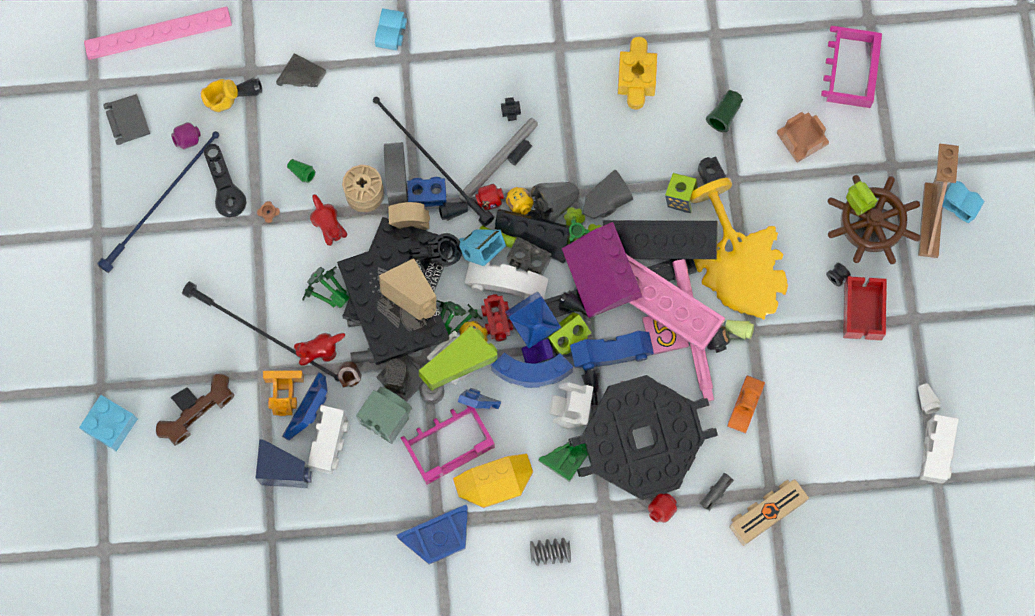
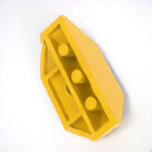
M527 454L511 455L473 467L454 477L453 481L459 498L486 508L521 496L533 474V469Z

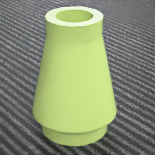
M727 320L725 325L727 331L745 340L746 338H752L754 324L750 323V321Z

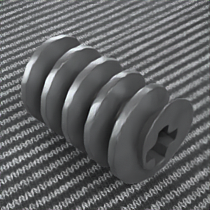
M555 538L552 545L548 539H546L545 545L542 544L541 540H538L537 546L534 545L533 541H530L531 563L534 560L535 564L539 566L540 560H542L544 565H547L548 559H550L552 564H555L556 558L559 559L560 563H563L564 557H566L568 563H571L570 541L567 543L565 538L561 539L560 544Z

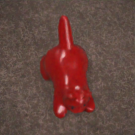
M313 194L312 198L316 208L311 213L310 220L315 227L321 228L325 243L331 246L333 241H338L341 237L346 238L348 234L337 220V210L331 204H323L320 198Z
M322 333L313 340L296 343L294 349L297 356L301 357L299 364L305 366L317 358H322L325 362L333 360L337 355L335 343L341 341L345 337V333H339L331 336L329 333Z

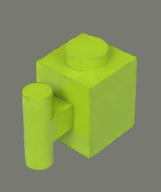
M862 181L852 185L845 197L858 216L873 208L878 201L865 182L862 183Z

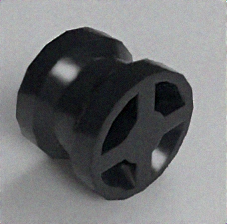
M839 262L834 265L833 270H829L826 273L828 279L838 287L843 284L844 279L851 276L849 270Z

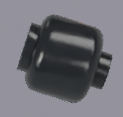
M724 325L719 328L708 344V350H715L718 353L727 349L726 345L731 342V339Z

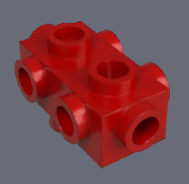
M489 295L484 299V305L481 306L483 317L487 316L488 323L485 324L487 335H491V339H495L497 342L507 339V336H510V331L513 330L512 322L510 319H507L506 311L509 310L508 302L503 300V295ZM498 308L499 311L493 313L492 309Z

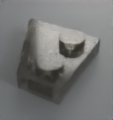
M294 53L277 79L276 84L279 86L290 84L296 87H318L326 74V69Z

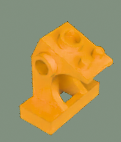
M263 371L265 383H273V397H269L268 407L272 409L273 415H293V409H297V397H294V383H304L303 372ZM279 390H289L288 397L279 398Z

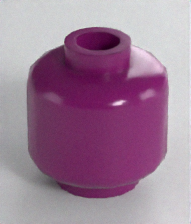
M189 122L175 127L171 134L174 145L183 150L197 145L201 136L199 128L197 126L194 127Z

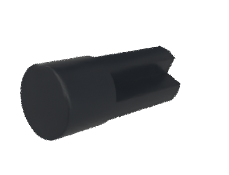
M524 139L509 155L508 161L516 166L532 148L530 142Z

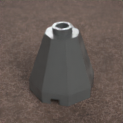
M571 182L539 183L533 186L531 190V197L535 196L536 199L533 204L535 210L540 212L542 219L555 222L579 198V189Z

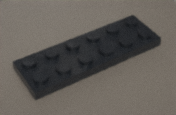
M603 220V226L614 223L625 253L633 259L717 260L718 221Z

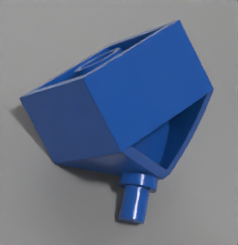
M538 291L506 311V314L528 348L561 328Z

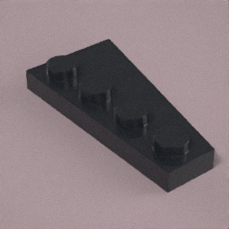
M497 210L494 229L501 230L506 235L516 237L518 241L563 264L566 261L562 248L569 243V225L507 210Z

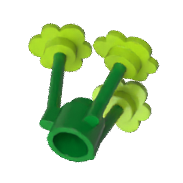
M570 207L567 210V214L564 215V219L567 220L566 225L570 226L569 233L571 236H569L568 245L594 229L601 227V225L596 226L592 223L588 226V229H585L581 223L586 218L580 208Z

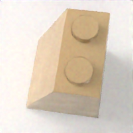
M414 258L379 275L381 293L418 320L430 318L435 314L436 295Z

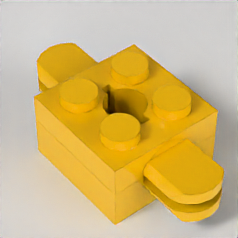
M643 37L633 38L630 42V52L620 51L617 94L627 95V104L634 110L641 109L644 106L645 96H655L657 53H647L648 43Z

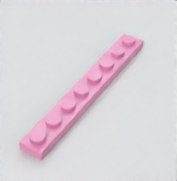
M226 6L85 40L84 44L87 57L91 60L232 26L228 7Z

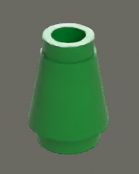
M291 159L287 164V168L302 182L309 183L313 180L316 173L313 166Z

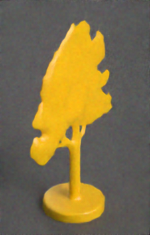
M721 178L694 190L690 198L691 203H699L710 199L723 228V238L717 244V248L719 247L717 249V260L693 259L697 272L700 273L703 268L707 270L701 283L711 288L712 291H716L717 298L721 300L724 306H728L730 309L741 314L754 315L764 320L767 314H774L777 310L776 292L786 295L788 289L785 272L783 270H773L775 261L782 260L784 255L778 249L771 250L773 241L777 240L778 236L776 227L768 226L766 229L750 233L748 236L741 232H736L719 198L720 194L732 187L731 179ZM730 239L733 250L727 252L725 251V245L727 240Z

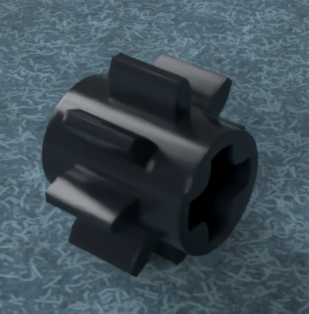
M514 97L505 98V103H501L502 117H507L508 121L517 120V115H521L520 102L514 101Z

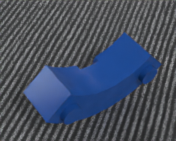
M639 330L617 336L616 341L585 339L570 345L574 366L583 368L584 371L633 360L640 362L647 360V356L654 354L650 333Z
M503 353L491 365V371L508 383L526 388H540L541 386L553 385L562 381L573 373V366L560 353L551 360L536 364L520 362Z

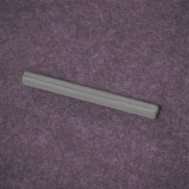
M530 118L463 189L469 198L476 193L519 144L538 126V122L535 119ZM461 194L458 195L461 201L467 202Z

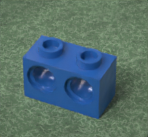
M431 177L425 180L413 178L407 181L408 202L424 204V207H436L447 202L445 178ZM435 188L441 189V192L438 194L432 193V190ZM417 189L422 190V193L419 195L413 194Z

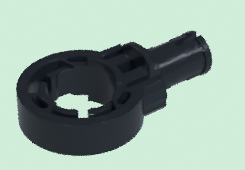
M443 233L431 241H426V247L409 249L408 255H412L409 256L410 260L413 258L415 260L430 259L428 260L429 264L436 263L439 266L448 267L460 260L462 252L459 246V239L452 234ZM449 241L448 244L451 245L453 252L450 258H445L441 254V242Z

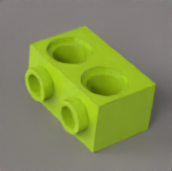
M572 312L559 322L561 328L546 337V339H549L555 353L567 355L571 352L570 345L588 339V335L592 332L581 316ZM578 325L579 331L573 334V328ZM563 336V344L558 345V339Z

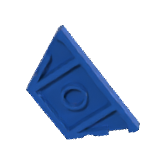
M318 372L283 433V438L287 440L292 439L316 419V411L325 403L328 392L326 376Z
M467 504L397 534V538L429 565L466 549Z

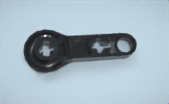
M209 144L204 148V156L217 189L215 207L222 216L236 217L246 207V196L233 184L219 146ZM216 149L218 154L215 157H209V150ZM218 161L220 168H222L220 173L216 171L217 168L214 162ZM229 199L234 201L232 206L227 204Z

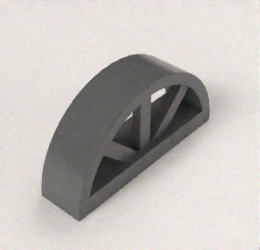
M403 142L385 143L384 164L389 206L408 202Z

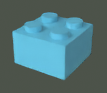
M100 395L79 428L117 452L138 418L131 412Z

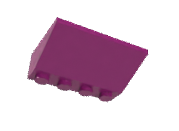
M613 222L594 229L562 248L588 318L643 297Z

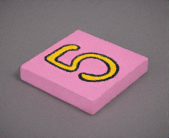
M650 316L642 317L644 329L650 333L654 351L653 355L689 347L687 340Z

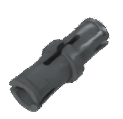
M723 473L718 482L709 488L710 491L700 502V505H703L706 510L710 511L719 498L724 496L723 493L734 480L728 474Z

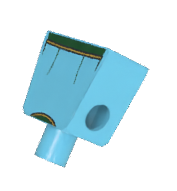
M476 229L466 238L459 239V246L464 259L481 266H485L506 247L501 230Z

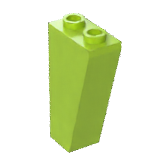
M471 326L419 370V377L431 390H434L495 362L498 350L492 343L488 344L484 340L485 337L479 329L475 330Z

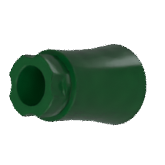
M728 90L713 111L706 117L707 123L719 132H728L743 102L742 96L736 91Z

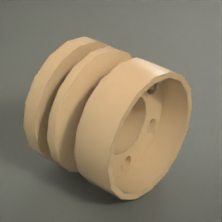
M358 165L346 172L343 177L342 186L347 203L351 208L358 212H370L378 208L384 200L385 192L381 176L377 170L369 165Z

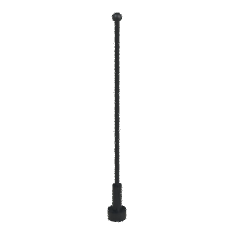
M374 97L373 103L381 107L467 200V204L480 217L478 220L483 227L488 226L495 216L490 211L485 212L473 198H469L380 102V98Z
M191 281L183 288L182 295L187 298L193 296L209 306L216 307L297 355L296 350L216 304L212 298L198 291L197 285ZM314 361L310 362V364L334 377L335 381L339 382L338 374L331 372Z

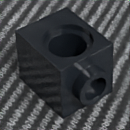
M716 156L713 158L707 157L700 161L697 170L704 184L726 177ZM711 168L715 173L709 174L706 170Z

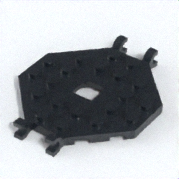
M648 375L608 386L583 434L568 439L570 447L585 444L591 466L577 469L578 476L585 477L595 474L640 500L679 489L705 439L718 436L716 428L702 431L696 410L710 406L708 398L692 401L655 381ZM650 426L655 444L637 449L632 433L633 430Z

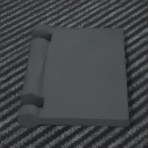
M137 94L103 104L104 109L113 108V110L106 111V115L114 138L122 135V138L115 140L116 145H121L150 134Z

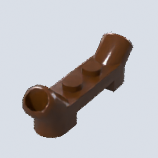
M214 374L211 381V391L206 396L199 397L192 408L185 409L180 414L181 417L176 421L157 422L156 435L158 438H169L174 446L179 445L191 435L187 428L215 404L221 409L234 398V393L228 388L229 377L224 374Z

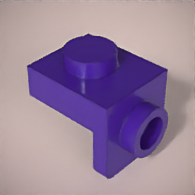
M549 339L541 340L530 348L527 346L521 348L525 363H542L554 358Z

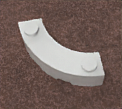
M469 262L464 284L471 286V289L477 292H482V290L499 291L524 299L538 291L544 299L548 278L531 271L516 270V267L501 264V266L490 265L488 262L485 266Z

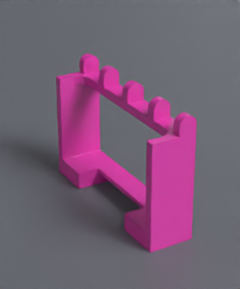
M831 26L830 32L835 33L836 41H829L828 47L834 48L833 58H826L825 63L832 65L831 76L824 75L823 77L824 81L830 82L829 91L823 90L821 92V96L827 97L826 102L871 108L875 96L882 33ZM840 38L871 43V58L865 96L833 92Z
M466 405L468 408L456 414L454 409H451L450 412L453 417L442 423H439L437 418L433 419L436 426L422 433L421 429L417 428L416 431L419 435L407 441L405 436L400 437L426 485L495 448V443L475 408ZM471 413L486 440L443 466H437L425 473L410 446Z

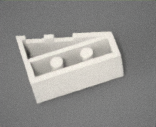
M321 405L320 411H322L320 423L316 425L318 430L315 441L312 442L308 467L332 474L334 469L337 470L339 464L338 452L343 449L344 439L342 438L344 432L348 431L350 421H347L348 418L344 410Z
M934 415L927 422L920 480L945 483L950 479L952 473L950 463L954 456L953 447L958 418Z

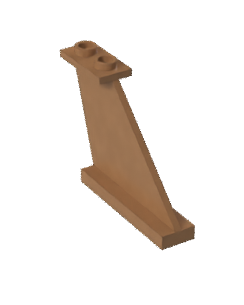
M939 143L937 173L934 182H925L920 228L921 239L919 241L918 256L938 258L942 205L947 183H956L959 152V146Z

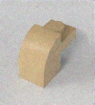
M405 202L388 206L390 225L399 229L409 226L422 230L429 229L430 215L429 211L424 209V204Z

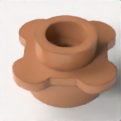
M266 201L257 210V214L262 216L266 223H271L273 218L280 214V210L275 208L272 202Z

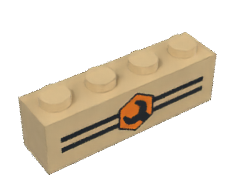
M795 479L791 482L786 480L779 485L780 490L776 493L773 491L769 492L763 497L764 501L759 505L755 502L747 508L749 512L743 516L740 513L731 519L733 523L729 527L743 546L809 499Z

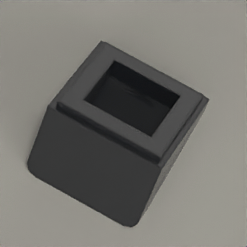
M188 387L170 397L182 412L187 408H192L197 400Z

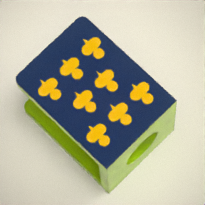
M672 173L665 194L667 206L691 213L690 198L692 192L698 188L697 179ZM675 188L681 189V190H685V191H684V192H678V191H676Z

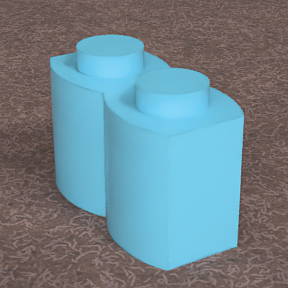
M382 8L375 37V47L397 51L398 46H402L403 35H401L402 29H406L407 18H405L404 12Z
M956 181V183H949L947 185L942 207L953 212L961 220L970 223L976 218L985 201L978 193L969 191L962 182Z

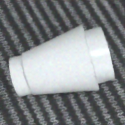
M929 384L920 385L918 391L922 410L926 414L940 410L941 402Z

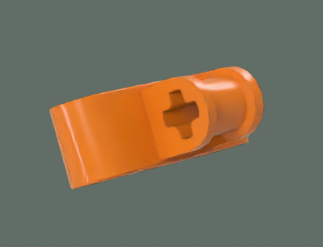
M746 376L729 419L728 427L746 434L765 385L764 381Z

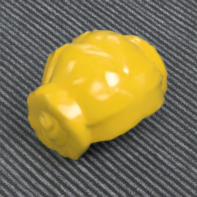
M230 79L213 81L201 90V99L204 105L215 112L230 109L234 104V99L238 96L237 86Z

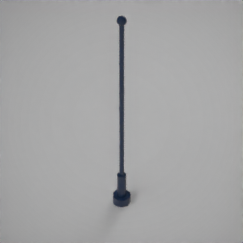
M214 131L209 141L126 239L119 243L106 259L101 258L97 265L101 269L109 273L114 268L111 264L125 249L126 243L203 154L204 148L211 144L214 139L219 138V132Z

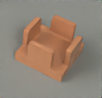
M801 112L787 120L784 127L777 130V135L797 163L829 144L828 139L824 135L826 131L825 126L817 115L812 117L809 112L806 114Z

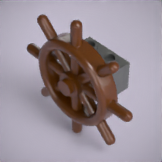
M858 175L852 177L854 184L861 181ZM893 176L888 177L884 188L869 187L873 195L878 198V202L873 208L859 216L848 201L844 203L832 197L827 200L829 205L842 210L840 218L841 227L829 231L828 237L835 238L844 234L848 241L857 247L853 257L854 263L860 262L864 251H884L888 262L893 265L896 263V258L891 248L900 241L902 236L916 242L921 239L919 234L906 229L907 212L920 207V202L916 200L903 205L902 201L890 192L895 182ZM887 202L893 209L886 210L883 207ZM850 214L859 217L858 221L850 223ZM897 215L898 225L889 222L888 218ZM882 228L895 232V234L887 239Z

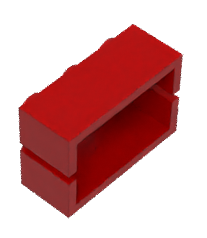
M848 276L844 282L843 338L861 339L864 336L865 340H883L886 335L887 279L869 278L865 287H863L865 277Z

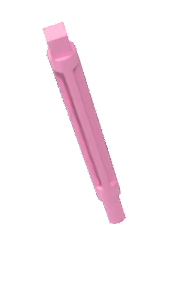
M682 259L672 262L678 288L693 297L686 260ZM690 343L699 389L702 391L704 399L708 398V402L714 401L712 393L713 384L706 352Z

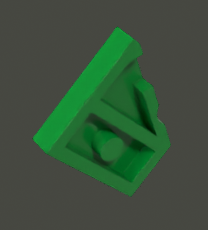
M567 442V444L554 449L551 453L541 456L538 461L570 482L588 454L585 444L570 447L569 442Z

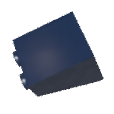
M259 439L255 479L260 485L308 488V483L312 482V471H310V467L307 466L306 462L263 439Z

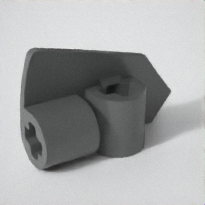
M613 170L586 195L583 215L593 219L599 216L604 218L614 213L616 208L633 200L628 186L617 170Z

